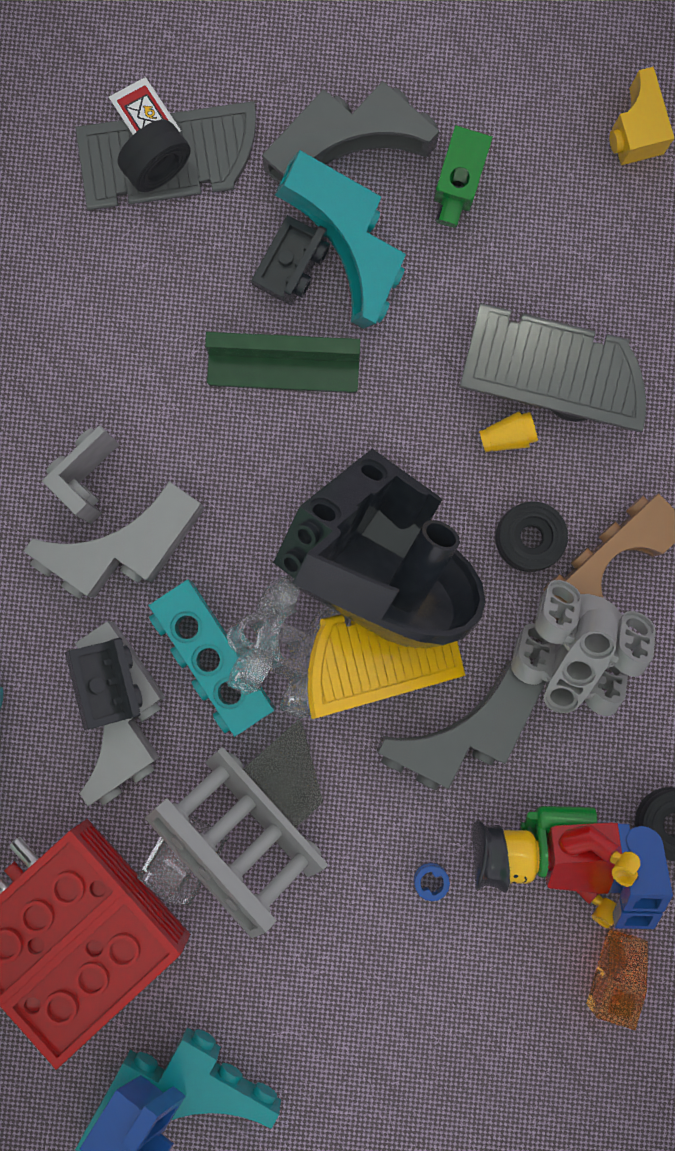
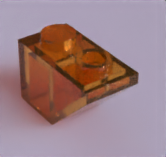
M608 928L586 1002L596 1018L636 1031L647 994L648 941L646 939Z

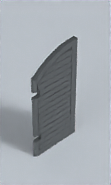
M255 101L170 113L181 130L179 133L186 139L191 148L190 156L184 167L170 181L149 192L138 191L119 168V153L124 144L133 135L124 120L75 127L87 210L119 206L117 195L128 194L129 204L199 195L202 193L200 183L211 182L212 192L234 190V184L242 174L253 148L256 132Z
M480 303L459 388L640 433L643 432L646 417L645 386L639 364L629 346L630 339L606 334L604 344L593 342L596 331L525 313L521 315L520 324L509 322L511 310Z

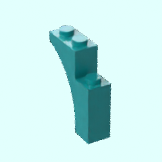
M299 150L289 161L275 196L300 210L318 227L321 225L327 228V238L337 251L349 281L352 305L351 322L363 329L376 324V322L380 323L390 305L386 301L391 288L397 287L403 277L405 269L401 265L406 256L404 252L370 234L380 217V211L376 209L382 197Z

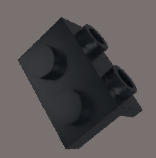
M287 215L251 279L252 285L291 306L297 296L303 298L312 281V277L309 274L315 263L321 265L329 251L330 244L327 242V228L320 225L315 230Z
M121 637L65 652L84 731L141 715L139 709L143 704L141 691L137 684H133L130 669L133 666L132 655L127 645L123 646Z

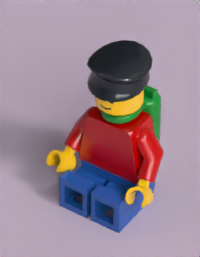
M539 806L535 812H528L525 822L520 823L521 830H503L500 825L485 826L481 821L474 822L472 843L475 888L477 891L484 886H492L498 888L503 893H507L510 883L528 884L535 879L537 874L540 878L546 879V885L550 889L576 891L588 904L591 902L595 904L597 908L592 914V918L599 925L607 929L613 924L614 928L655 929L673 897L663 841L660 835L649 827L638 826L630 830L629 824L597 823L595 807ZM620 893V898L616 904L608 898H602L600 894Z

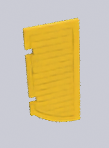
M342 614L320 619L321 626L314 640L308 668V701L311 719L466 676L458 642L455 641L431 648L405 647L381 638L352 620L351 625L346 626Z

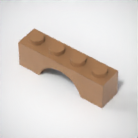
M659 493L648 499L641 496L626 510L630 516L620 526L616 521L613 522L598 536L602 542L592 552L589 548H586L572 560L571 564L574 569L563 578L558 574L551 581L563 580L577 588L580 594L603 597L601 586L603 573L609 562L622 551H638L654 557L664 554L675 543V510ZM549 583L543 588L544 592H545L547 586L549 585ZM554 595L557 599L567 603V601H565L560 596Z

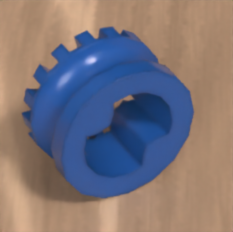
M431 862L418 867L413 880L419 896L428 901H438L445 897L449 891L450 882L444 868L437 863ZM428 872H432L435 877H442L441 887L435 890V892L431 891L429 887H421V879Z

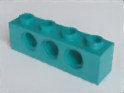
M187 579L148 605L154 613L149 616L152 625L161 636L167 633L174 644V647L170 649L173 657L181 668L188 665L196 678L191 681L194 689L203 701L208 698L211 700L217 710L213 713V717L224 733L231 731L235 737L276 709L192 581ZM191 616L198 623V632L194 637L186 639L181 635L179 625L184 618ZM209 648L214 649L220 657L219 666L214 671L205 670L200 663L201 654ZM227 681H233L241 688V698L236 703L226 702L221 695V688Z

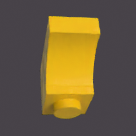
M654 66L638 71L629 88L631 94L630 110L619 115L610 131V146L613 153H618L621 165L663 155L674 140V134Z

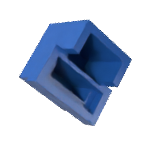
M142 1075L138 1076L115 1091L81 1145L80 1150L170 1151L174 1143L161 1133L165 1131L186 1096L174 1086L163 1093Z

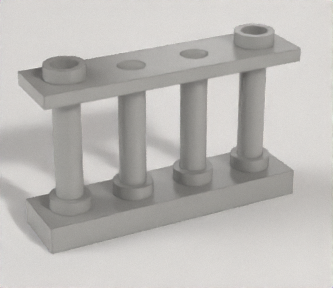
M222 747L205 762L213 772L178 804L171 803L166 798L145 817V820L251 938L266 933L277 920L270 914L269 906L302 871L307 877L323 871L328 864L321 857L319 848L300 834L243 770L241 761ZM224 783L239 801L205 834L198 833L189 823L188 816ZM250 812L265 831L232 864H226L216 853L215 846ZM277 842L291 860L258 895L253 894L243 883L242 876Z

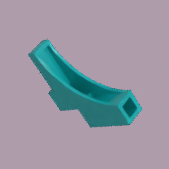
M187 1027L164 1069L158 1066L157 1060L145 1052L136 1053L129 1050L75 1150L81 1151V1145L115 1091L140 1075L163 1093L174 1086L186 1096L171 1120L194 1114H228L258 1122L272 1129L280 1113L281 1099L277 1097V1093L268 1085L260 1082L255 1085L243 1078L241 1071L233 1065L217 1063L221 1046L216 1044L215 1038L203 1030L196 1029L193 1031Z

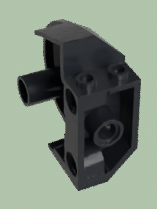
M373 448L299 507L273 561L276 566L294 578L292 583L300 591L381 638L405 647L431 648L462 640L481 620L486 602L482 581L472 564L457 550L460 539L456 531L444 522L431 520L442 498Z

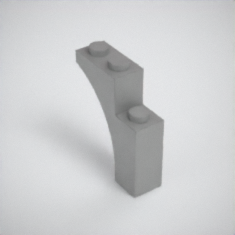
M169 481L149 508L130 524L112 534L92 541L74 544L50 543L32 538L24 552L33 558L29 564L48 577L53 572L65 580L61 587L75 597L81 599L84 594L95 598L120 562L123 563L120 571L132 580L139 583L144 578L147 581L153 582L205 507Z
M107 621L77 641L75 645L77 648H82L121 637L123 646L127 645L132 655L133 666L130 669L133 684L138 685L142 695L143 704L139 708L141 715L138 716L142 723L161 710L157 703L166 697L116 623ZM135 718L104 725L99 758L88 782L79 793L87 806H90L97 800L104 806L123 793L119 785L126 780L132 778L136 784L155 770L151 763L160 757L134 720Z

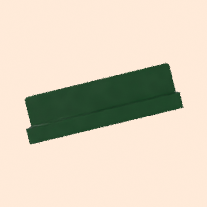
M206 332L205 348L208 353L207 383L209 386L356 393L358 391L361 339Z

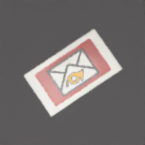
M146 77L109 96V99L132 134H135L145 125L160 119L169 120L179 132L181 131Z

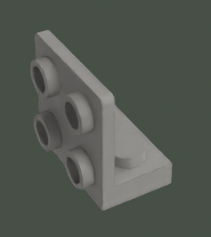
M101 425L95 430L90 428L82 433L75 442L77 447L66 458L60 456L54 460L46 470L48 475L42 480L76 516L90 524L102 514L94 506L99 500L80 482L119 446L115 439Z

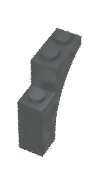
M384 81L375 88L353 113H351L350 107L341 97H332L323 89L262 154L263 167L269 176L277 183H280L289 161L299 150L325 165L347 154L376 148L399 149L427 158L437 146L439 130L435 121L424 112L419 113L409 104L408 98L401 90L390 88Z
M506 661L500 675L485 698L459 721L437 732L422 736L400 738L383 736L377 748V752L383 755L381 763L401 773L404 767L418 773L416 780L433 790H437L439 784L447 789L450 788L469 747L474 748L471 756L493 766L495 759L506 764L546 681L543 680L537 685L524 683L511 670L512 661Z

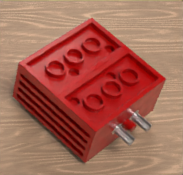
M88 818L66 833L40 858L21 837L16 838L11 842L10 848L28 869L24 872L15 861L7 867L4 872L13 881L10 886L0 876V1007L55 1070L65 1063L182 954L191 936L189 931Z

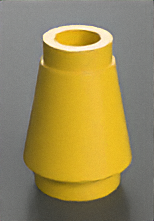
M518 411L479 431L485 453L530 448V443L538 441L530 412L521 414Z

